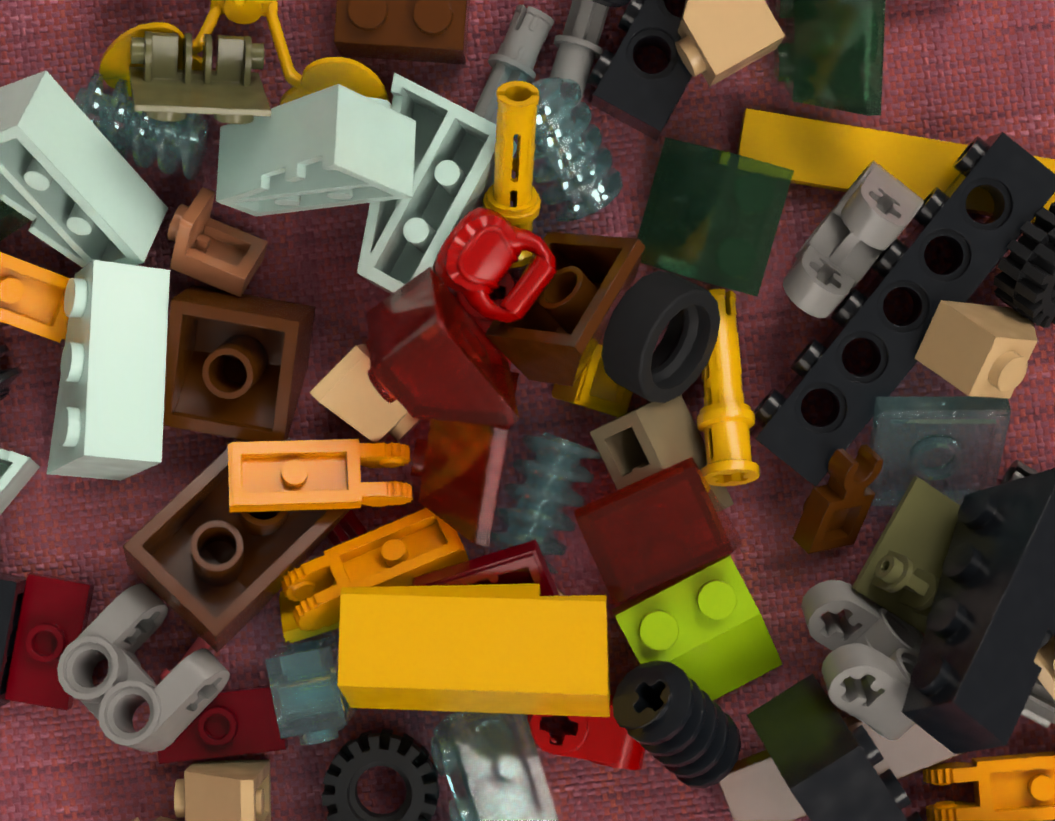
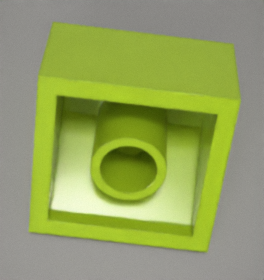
M723 551L612 609L639 664L655 660L673 663L681 668L688 678L695 681L699 688L710 696L712 701L782 665V661L759 609L731 556Z

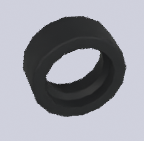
M656 271L642 277L626 291L612 312L605 330L601 354L605 373L616 384L650 402L666 403L680 396L697 380L710 359L717 341L720 324L718 302L708 290L674 273ZM667 324H668V327H667V329H666V332H665V335H664L662 341L660 342V344L658 345V347H657L656 350L654 351L655 346H656V344H657V341H658V339H659V336L661 335V333L663 332V330L665 329V327H666Z

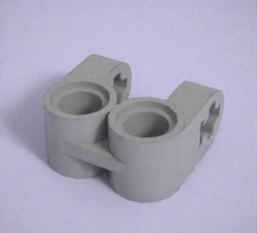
M873 160L795 255L797 259L783 279L785 293L795 305L807 314L817 318L829 316L867 273L882 251H885L906 228L923 205L924 200Z
M827 580L816 584L804 595L801 608L810 636L818 643L832 650L823 661L821 669L831 702L841 710L869 725L882 737L889 740H898L915 724L902 713L923 635L913 626L854 590L849 583L841 580ZM844 609L845 615L840 619L838 613Z
M139 583L117 596L65 648L60 656L57 671L59 682L64 691L73 698L80 700L98 719L99 725L107 738L122 746L153 753L164 750L174 743L175 739L223 690L229 680L230 673L208 649L202 648L185 657L157 685L141 668V664L134 653L163 623L167 616L168 608L146 584ZM106 658L109 667L107 676L102 683L95 687L92 679L94 668L100 661ZM147 702L150 709L149 720L141 730L136 732L132 722L134 712L138 706Z

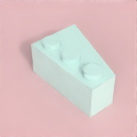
M47 71L0 87V200L32 221L28 230L30 233L82 268L93 260L130 265L144 263L168 207Z
M394 72L391 93L393 94L391 109L416 120L413 198L372 202L369 204L357 274L373 285L428 314L444 285L435 273L434 264L440 248L464 216L475 208H483L484 194L494 183L496 124ZM515 141L513 143V156L517 151V144L515 143Z
M337 84L271 108V117L254 116V120L251 123L221 126L216 202L257 217L413 198L416 120L392 110L391 103L387 100L365 97Z
M93 260L78 271L74 278L69 279L64 296V312L69 319L65 346L61 357V375L47 474L121 481L162 463L170 270Z

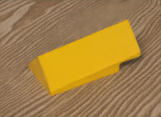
M534 583L342 587L340 593L337 686L350 708L610 717L606 595L541 596L540 584Z

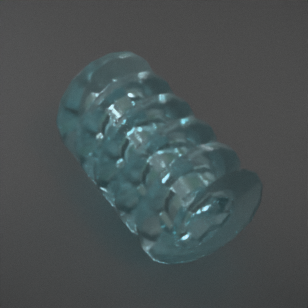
M94 72L87 86L79 90L74 102L126 160L132 153L136 166L148 168L157 158L158 167L161 173L173 174L182 164L185 178L194 180L203 164L209 137L208 121L203 119V115L187 113L186 119L174 122L151 119L146 116V112L134 111L133 101L129 100L127 80L119 79L109 95L104 93L103 74Z
M560 77L545 78L531 84L539 90L534 160L541 158L544 160L533 169V181L544 183L554 180V183L543 192L542 199L547 205L565 203L555 215L556 221L567 222L581 219L606 207L619 194L623 186L622 176L619 171L611 167L613 162L610 151L606 147L600 146L602 143L600 129L594 124H589L592 120V112L588 105L579 101L581 98L579 84L573 79Z
M544 432L543 435H524L521 442L535 454L534 459H516L513 461L512 466L526 478L525 483H508L503 488L517 502L516 507L496 508L494 512L508 526L507 532H487L485 538L499 551L536 539L544 558L546 555L562 556L566 554L568 548L553 534L555 531H574L577 525L562 510L564 507H583L586 501L571 486L573 483H592L595 477L580 462L582 459H600L602 457L598 451ZM545 560L549 571L558 574L557 569Z

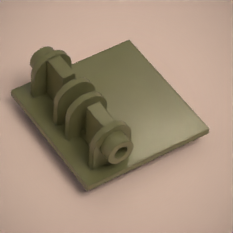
M145 31L144 37H131V64H143V67H129L134 111L146 112L147 117L166 122L184 120L187 118V113L214 114L215 120L227 124L251 123L254 120V116L271 117V108L259 73L251 72V69L263 70L264 44L252 43L251 36L217 35L216 71H212L211 34H204L202 70H192V33H184L182 69H178V33Z
M914 476L852 588L925 634L927 618L938 589L943 571V562L949 551L960 505L921 478Z

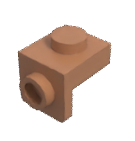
M202 187L190 206L179 205L170 222L167 239L175 242L170 269L241 297L264 260L268 241L210 218L215 192Z

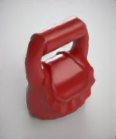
M481 207L473 209L459 221L444 241L434 262L435 273L446 286L461 292L471 307L485 318L506 323L522 320L557 273L556 257L544 239L529 230L512 226L500 213ZM521 251H529L536 254L537 256L499 306L496 305L489 294L494 289L499 288L498 283L512 264L518 262Z

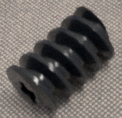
M655 660L643 663L629 671L617 686L613 698V715L618 725L626 728L629 736L638 741L645 750L652 753L653 757L664 764L665 768L675 774L682 783L690 788L704 789L719 783L731 772L740 753V731L733 719L723 712L722 708L712 701L710 696L701 690L695 681L688 678L681 668L666 661Z

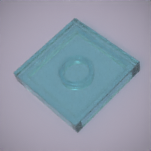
M973 396L876 397L869 447L883 458V466L877 478L868 486L876 493L871 506H898L914 476L921 478L960 506L964 495L996 486L1011 416L1008 399Z

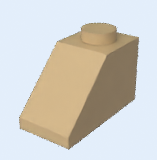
M686 0L678 28V33L682 39L675 42V46L690 74L695 77L702 73L709 87L776 50L785 35L765 0Z
M941 300L916 353L915 359L967 396L1010 399L1014 389L1025 377L1028 367L1027 362L1038 340L1033 322L1011 307Z
M376 342L356 345L309 392L319 403L373 443H379L389 435L397 442L403 439L425 416L418 406L429 396Z
M270 759L194 761L184 771V779H177L175 782L174 809L176 817L185 818V821H271Z

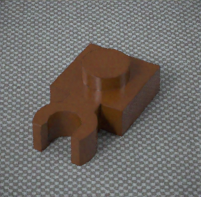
M867 444L860 446L855 459L843 448L837 449L828 464L830 479L827 485L813 487L811 494L803 505V514L792 539L808 554L854 544L876 495L868 486L879 475L883 466V458Z

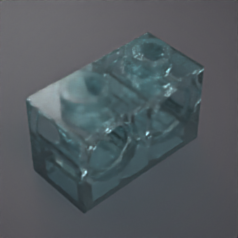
M339 635L282 646L265 659L281 739L298 736L300 745H312L336 739L339 737L338 730L345 728L357 708H350L337 686Z

